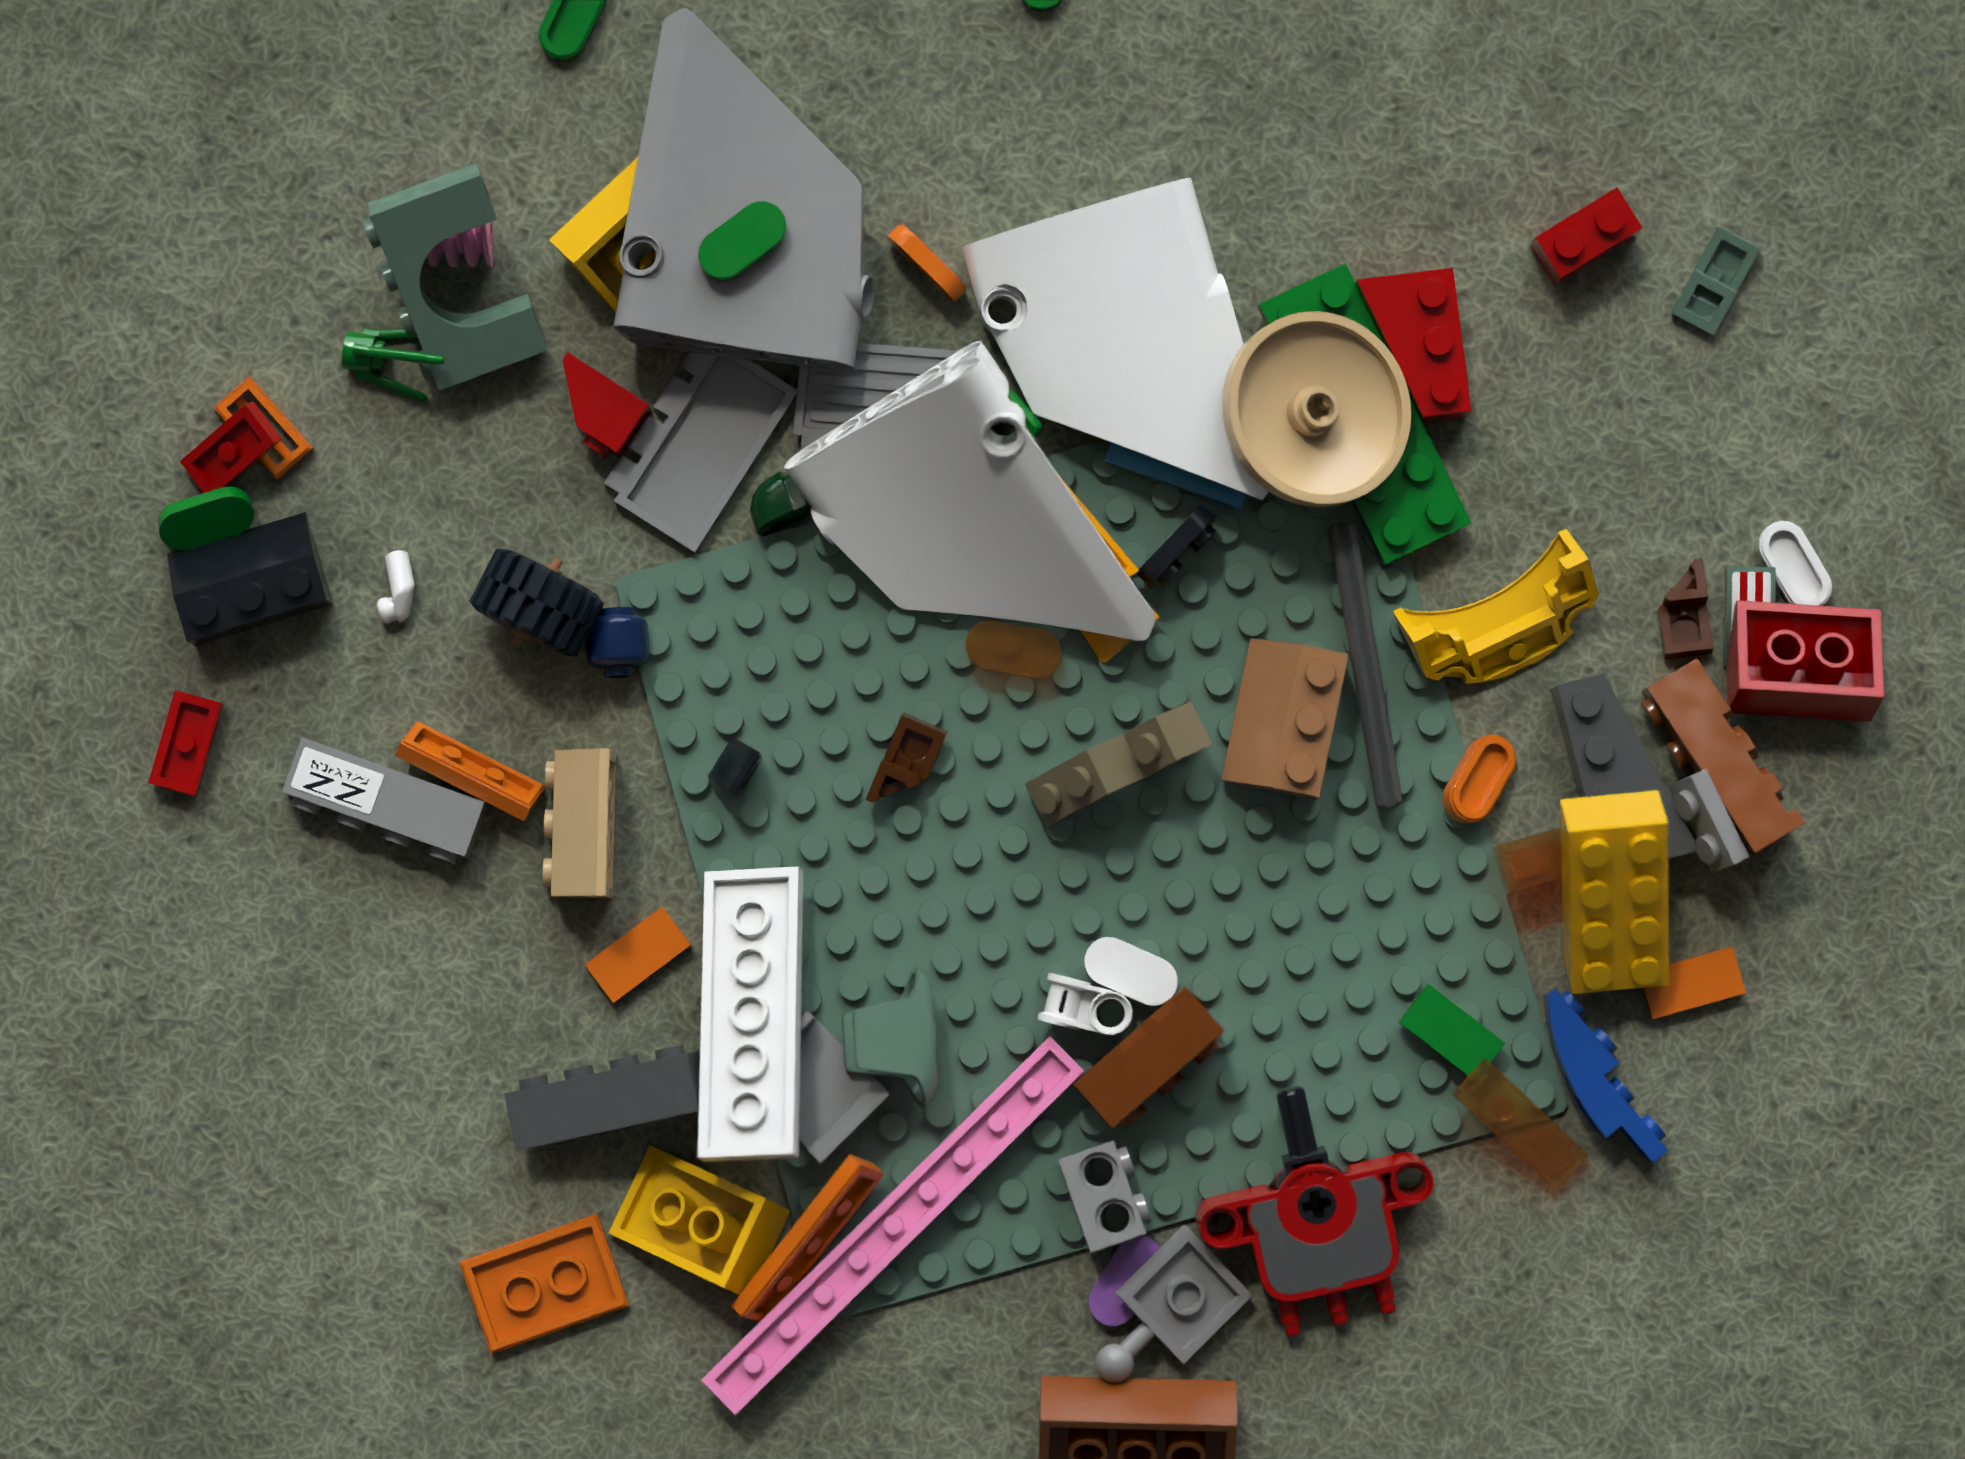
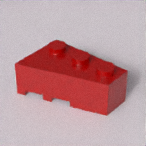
M1453 268L1357 279L1355 284L1386 347L1401 368L1409 395L1423 423L1467 418L1472 410Z

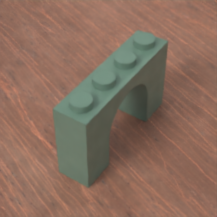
M477 163L367 203L370 219L363 221V225L372 248L382 246L388 262L380 265L389 291L399 290L405 304L404 307L398 308V313L407 335L417 334L422 350L416 352L441 355L445 358V362L442 365L418 363L425 379L434 377L439 391L548 351L543 332L528 294L482 311L456 313L435 304L420 285V272L424 260L437 244L451 236L497 220L492 200Z

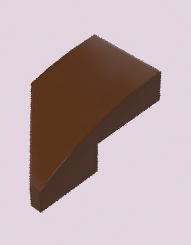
M1702 558L1694 559L1689 569L1674 588H1671L1666 594L1663 603L1658 608L1664 660L1712 654L1713 642L1706 604L1708 591Z
M903 712L865 800L871 803L884 796L905 788L908 789L927 779L948 731Z

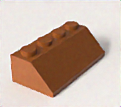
M1041 1376L1038 1459H1235L1237 1436L1236 1381L1127 1378L1119 1383H1110L1101 1377Z

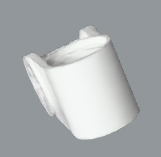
M1048 973L1047 981L1051 984L1044 1012L1038 1013L1037 1020L1074 1030H1079L1080 1028L1113 1036L1123 1033L1130 1026L1133 1020V1009L1131 1003L1124 995L1116 991L1092 986L1089 982ZM1068 990L1064 1010L1060 1013L1064 992ZM1109 999L1119 1001L1125 1010L1123 1021L1113 1028L1103 1026L1097 1017V1010L1100 1004Z

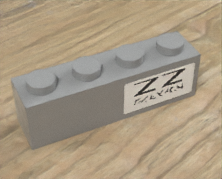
M301 737L282 790L283 793L294 796L291 803L293 807L316 815L319 814L321 806L339 812L336 821L338 823L364 831L367 823L385 829L382 836L383 839L406 847H410L412 839L430 845L427 854L454 864L458 855L470 858L489 805L481 800Z

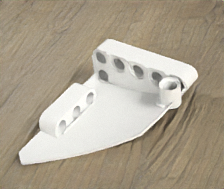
M1191 178L1172 181L1109 199L961 247L979 309L980 320L983 326L992 333L1034 415L1159 460L1259 500L1265 498L1269 491L1259 485L1240 464L1228 441L1224 427L1222 397L1225 379L1234 357L1244 344L1225 279L1217 271ZM996 299L1009 301L1015 309V316L1012 321L1000 324L991 319L988 313L990 303Z

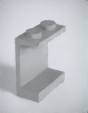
M806 1011L801 1016L799 1140L821 1164L891 1093L873 1075L847 1071L844 1067L843 1045L809 1011Z

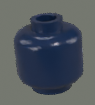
M602 608L586 639L587 662L592 667L604 669V678L633 677V668L640 667L649 660L647 621L643 617L636 615L635 608Z

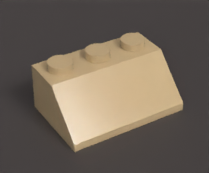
M611 749L555 750V761L546 762L545 788L546 790H554L553 810H545L544 838L552 839V858H544L543 887H551V896L554 898L613 899L616 754Z

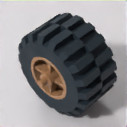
M495 549L469 600L476 611L512 630L511 634L515 635L511 642L513 646L519 648L523 640L528 642L531 639L565 656L579 655L604 606V603L596 593L562 575L563 572L559 570L563 563L562 560L554 557L551 565L545 564L544 566L509 549Z

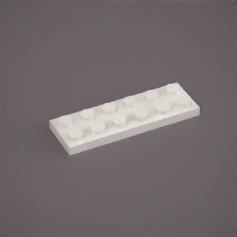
M798 866L704 872L698 1158L703 1162L798 1158L803 871Z

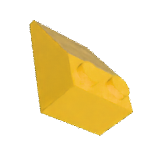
M650 1145L609 1230V1234L739 1295L771 1255L791 1211Z

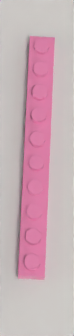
M1049 1036L701 1381L736 1415L1070 1086L1084 1070Z

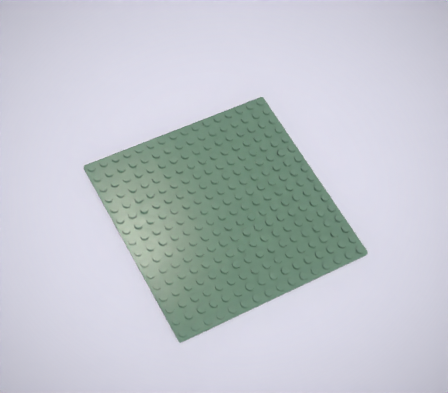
M1105 440L1046 456L1062 480L1138 569L1144 565L1201 504L1216 516V519L1210 524L1217 530L1216 533L1198 552L1190 546L1180 556L1178 561L1183 565L1182 569L1164 587L1158 581L1149 587L1136 574L1131 578L1146 602L1160 618L1154 623L1150 636L1146 640H1133L1106 663L1099 660L1080 630L1009 619L905 610L897 607L836 544L833 545L826 540L815 522L619 577L617 580L616 589L621 607L635 608L636 615L643 617L648 623L649 660L638 668L703 899L704 872L796 866L803 871L801 1016L806 1011H809L842 1045V1016L845 1013L899 1000L907 979L915 967L924 972L932 984L936 1021L938 1088L930 1103L925 1108H921L913 1098L906 1082L901 1078L873 1075L891 1095L823 1163L820 1164L800 1140L798 1158L776 1159L794 1224L849 1154L874 1163L884 1173L882 1179L811 1267L808 1274L1049 1036L1084 1070L1074 1081L1076 1082L1163 1005H1145L1125 996L1131 1003L1133 1020L1123 1033L1115 1036L1080 1028L1079 1030H1074L1037 1020L1038 1013L1044 1012L1051 984L1047 981L1048 973L1089 982L1092 986L1111 990L1093 981L1085 970L1084 957L1086 951L1096 940L1104 937H1114L1169 962L1177 974L1178 983L1175 993L1186 986L1224 1029V1032L1216 1038L1220 1046L1200 1064L1192 1059L1180 1069L1179 1072L1184 1078L1163 1097L1156 1090L1142 1102L1147 1111L1127 1129L1120 1122L1114 1128H1111L1072 1083L831 1321L1088 1248L1058 1159L1114 1140L1117 1149L1126 1146L1135 1174L1127 1177L1133 1195L1143 1194L1151 1217V1221L1143 1223L1145 1231L1195 1218L1198 1206L1205 1199L1212 1196L1263 1184L1268 1185L1272 1189L1278 1173L1283 1169L1281 1155L1289 1154L1276 1098L1277 1092L1288 1087H1303L1305 1090L1317 1147L1324 1146L1328 1159L1333 1161L1344 1172L1349 1164L1401 1152L1423 1153L1556 1115L1566 1109V1098L1485 819L1471 824H1461L1454 821L1447 814L1443 805L1444 789L1462 759L1465 750L1444 678L1442 677L1439 681L1424 676L1392 612L1400 607L1413 611H1424L1409 557L1406 555L1382 566L1351 501L1336 506L1310 507L1288 502L1268 492L1263 500L1246 494L1242 508L1238 510L1105 463L1104 460L1110 446V442ZM1351 522L1356 526L1402 795V803L1396 807L1381 809L1375 804L1329 534L1330 527L1339 523ZM1250 638L1303 644L1349 654L1321 792L1317 800L1221 781ZM1192 701L1213 745L1048 827L1045 826L1025 783L1087 749L1120 736L1155 716ZM903 712L948 731L927 779L922 780L918 785L884 796L871 803L865 800ZM731 739H737L760 752L763 758L740 796L731 794L708 778L710 771ZM1426 984H1430L1506 1043L1476 1082L1398 1023L1399 1019ZM1068 990L1064 992L1060 1013L1064 1010ZM1109 999L1100 1004L1097 1010V1017L1103 1026L1113 1028L1123 1021L1125 1010L1119 1001ZM1092 1158L1085 1165L1084 1176L1092 1185H1103L1112 1176V1166L1105 1158ZM1109 1204L1102 1210L1100 1222L1108 1231H1120L1128 1222V1212L1120 1204Z

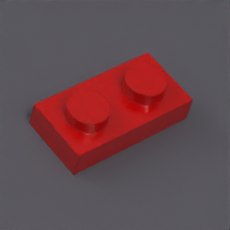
M253 401L243 405L179 462L202 492L206 493L222 487H229L283 439Z
M177 690L174 691L148 783L198 797L223 710V703Z

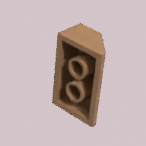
M1250 638L1221 781L1317 800L1321 792L1349 654L1303 644Z

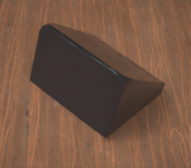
M731 739L710 771L708 778L731 794L740 796L762 761V755L741 741Z

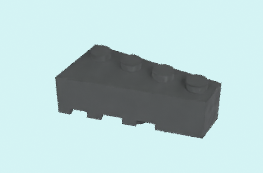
M1601 674L1557 685L1552 688L1551 693L1578 797L1659 791L1668 821V859L1697 852L1693 836L1683 818L1677 813L1669 792L1605 675Z
M682 1044L655 1050L656 1060L640 1064L638 1054L609 1060L611 1070L595 1074L592 1065L564 1070L565 1080L548 1083L547 1075L519 1080L520 1090L504 1093L516 1151L698 1112L700 1051L685 1053Z

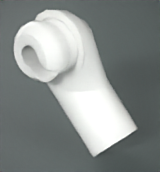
M399 550L390 552L385 556L392 597L380 598L377 602L380 620L385 624L397 620L398 623L405 621L409 617L415 584L409 554L406 551Z

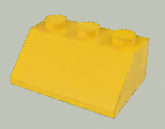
M638 157L549 239L567 262L615 312L624 270L620 262V251ZM649 252L643 256L639 263V270H645L654 263L656 252Z

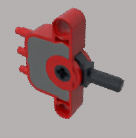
M1288 1087L1277 1092L1276 1098L1289 1154L1281 1155L1283 1169L1278 1173L1272 1189L1268 1185L1263 1184L1205 1199L1198 1206L1195 1213L1196 1224L1203 1240L1209 1246L1217 1249L1250 1243L1256 1271L1265 1290L1273 1298H1276L1281 1323L1284 1324L1286 1335L1290 1337L1297 1336L1301 1332L1298 1300L1325 1294L1333 1323L1337 1326L1344 1325L1349 1320L1344 1290L1372 1283L1381 1313L1385 1315L1394 1313L1396 1310L1394 1302L1395 1293L1390 1274L1395 1270L1399 1260V1246L1391 1210L1418 1204L1429 1197L1434 1187V1177L1430 1169L1418 1155L1411 1152H1401L1349 1164L1344 1172L1333 1161L1328 1159L1324 1146L1317 1147L1303 1087ZM1417 1168L1421 1171L1420 1180L1414 1187L1401 1188L1397 1185L1398 1176L1403 1170ZM1312 1191H1318L1321 1199L1318 1201L1319 1207L1316 1209H1310L1307 1204L1310 1201L1309 1193ZM1217 1212H1225L1232 1216L1230 1226L1222 1232H1212L1206 1226L1210 1216Z

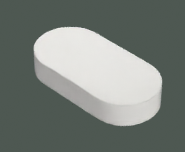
M1788 521L1775 522L1766 527L1758 539V554L1765 567H1776V585L1788 604L1823 606L1831 595V579L1802 529Z
M1114 937L1100 938L1093 942L1086 951L1084 966L1089 977L1096 983L1145 1005L1156 1006L1167 1002L1176 991L1178 980L1173 966L1166 960Z

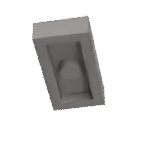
M1706 769L1669 786L1674 796L1675 809L1686 821L1695 839L1696 851L1701 860L1708 865L1711 874L1735 865L1749 857Z

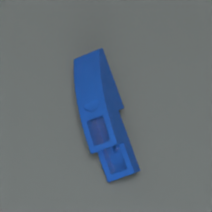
M1550 989L1543 995L1545 1019L1557 1064L1570 1093L1584 1116L1601 1138H1608L1619 1128L1646 1161L1654 1163L1668 1151L1661 1142L1666 1137V1134L1648 1114L1643 1118L1638 1116L1629 1105L1634 1100L1633 1095L1617 1077L1608 1081L1604 1076L1619 1063L1612 1055L1617 1050V1047L1599 1027L1593 1032L1580 1018L1585 1013L1584 1008L1569 991L1566 990L1560 995L1556 989Z

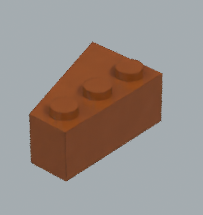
M1182 987L1074 1082L1073 1085L1111 1128H1114L1120 1122L1127 1129L1147 1111L1142 1102L1156 1090L1163 1097L1184 1078L1179 1072L1180 1069L1192 1059L1200 1064L1220 1046L1216 1038L1224 1032V1029L1187 987Z

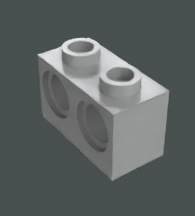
M1114 1140L1058 1159L1090 1253L1146 1234L1143 1223L1151 1221V1217L1143 1194L1133 1195L1127 1177L1134 1175L1135 1171L1126 1146L1117 1149ZM1095 1157L1107 1159L1112 1166L1110 1180L1099 1186L1090 1184L1084 1176L1086 1163ZM1116 1203L1126 1208L1128 1222L1122 1230L1111 1232L1102 1226L1100 1215L1107 1205Z

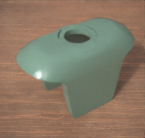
M915 967L907 979L899 1000L857 1009L842 1016L844 1067L849 1072L901 1078L906 1082L916 1103L921 1108H925L932 1100L938 1088L936 1021L932 984L925 973L918 967Z

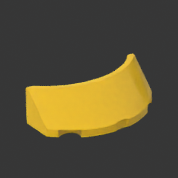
M1564 529L1557 533L1549 548L1528 571L1502 590L1485 599L1466 606L1443 611H1413L1400 607L1392 612L1425 677L1439 681L1444 676L1461 677L1465 684L1482 683L1512 675L1515 671L1530 664L1533 665L1553 652L1574 633L1570 624L1579 615L1581 610L1593 607L1599 596V591L1588 557L1569 531Z

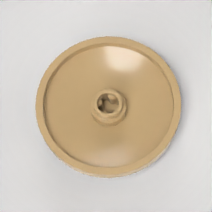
M1309 311L1288 315L1270 323L1257 331L1240 348L1229 367L1225 379L1222 413L1225 431L1234 454L1246 472L1259 485L1288 502L1310 507H1328L1352 501L1380 485L1392 473L1405 450L1411 426V402L1401 368L1392 353L1377 336L1359 323L1346 317L1327 312Z

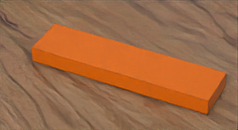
M849 1154L731 1304V1307L741 1317L760 1322L800 1283L882 1179L884 1173L874 1163Z

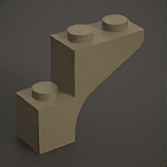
M1192 701L1155 716L1120 736L1085 750L1025 783L1045 826L1048 827L1148 776L1187 759L1213 744Z

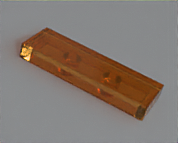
M1485 1058L1452 1094L1556 1191L1589 1156Z

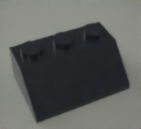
M306 512L254 527L240 534L196 548L178 550L167 554L172 592L186 641L194 646L333 605Z

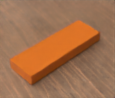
M418 721L400 742L395 754L396 757L522 821H525L545 789L544 784Z

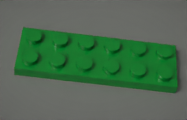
M1346 263L1274 296L1257 306L1266 326L1280 318L1295 313L1309 311L1327 312L1359 323L1384 343ZM1411 397L1410 432L1405 450L1392 473L1375 489L1351 501L1382 566L1472 524Z

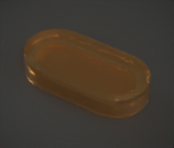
M983 621L975 625L966 638V652L969 659L974 665L984 670L1042 679L1053 674L1061 661L1062 651L1058 640L1054 635L1045 630L997 621Z

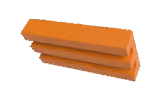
M249 376L213 408L226 421L232 416L228 409L234 403L239 408L248 403L242 397L248 391L256 397L299 446L291 452L280 441L274 448L284 460L278 465L268 454H265L260 459L269 472L277 480H280L289 469L296 466L314 448Z

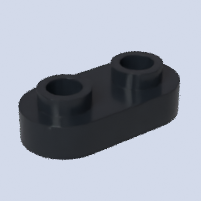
M1201 504L1144 563L1136 575L1149 587L1156 581L1164 587L1182 569L1183 565L1178 561L1180 556L1190 546L1198 552L1216 533L1217 530L1210 525L1216 519V516Z

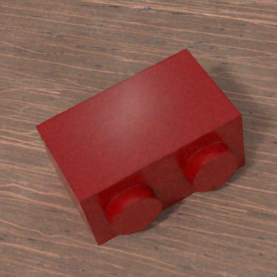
M1618 187L1536 236L1529 246L1554 286L1636 237L1643 227Z

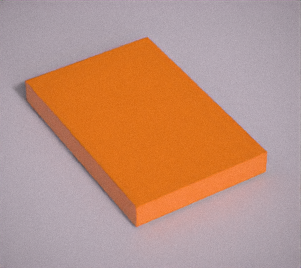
M598 1213L459 1262L491 1354L630 1305Z

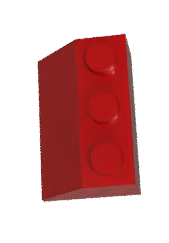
M1737 600L1734 606L1726 666L1727 704L1732 713L1871 722L1884 699L1881 610Z

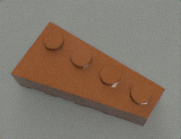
M1697 658L1642 691L1647 700L1643 701L1641 706L1647 718L1655 728L1662 724L1672 740L1666 744L1670 756L1680 769L1687 766L1692 775L1704 769L1707 770L1748 855L1758 852L1806 823L1796 808L1787 813L1780 801L1783 800L1781 793L1783 787L1773 772L1769 773L1765 767L1758 769L1754 763V760L1758 758L1755 745L1739 725L1732 728L1727 720L1733 716L1732 711Z

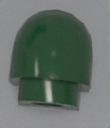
M779 471L758 486L752 496L750 512L757 535L765 536L806 519L807 516L811 515L810 509L812 507L788 474L784 475Z

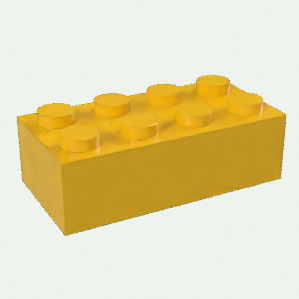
M1659 791L1560 800L1563 958L1572 994L1669 985L1668 821Z

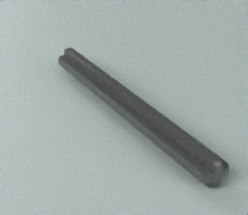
M1351 522L1339 523L1330 527L1329 534L1375 804L1381 809L1396 807L1402 803V795L1356 526Z

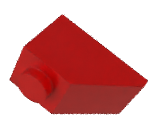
M567 352L562 361L576 427L585 435L581 443L603 458H606L609 452L621 457L652 409L648 403Z

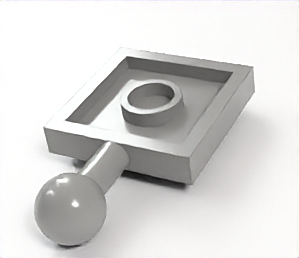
M1183 1225L1115 1292L1142 1323L1120 1344L1106 1345L1097 1353L1095 1359L1096 1371L1103 1380L1110 1383H1119L1126 1380L1134 1368L1133 1358L1155 1336L1178 1361L1185 1364L1253 1295L1192 1230Z

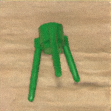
M364 327L363 333L347 332L342 349L341 362L343 369L356 371V380L372 382L419 402L427 401L425 393L375 372V369L383 370L386 359L442 365L445 362L443 356L387 348V342H384V340L418 339L416 333L408 336L405 329L378 330Z

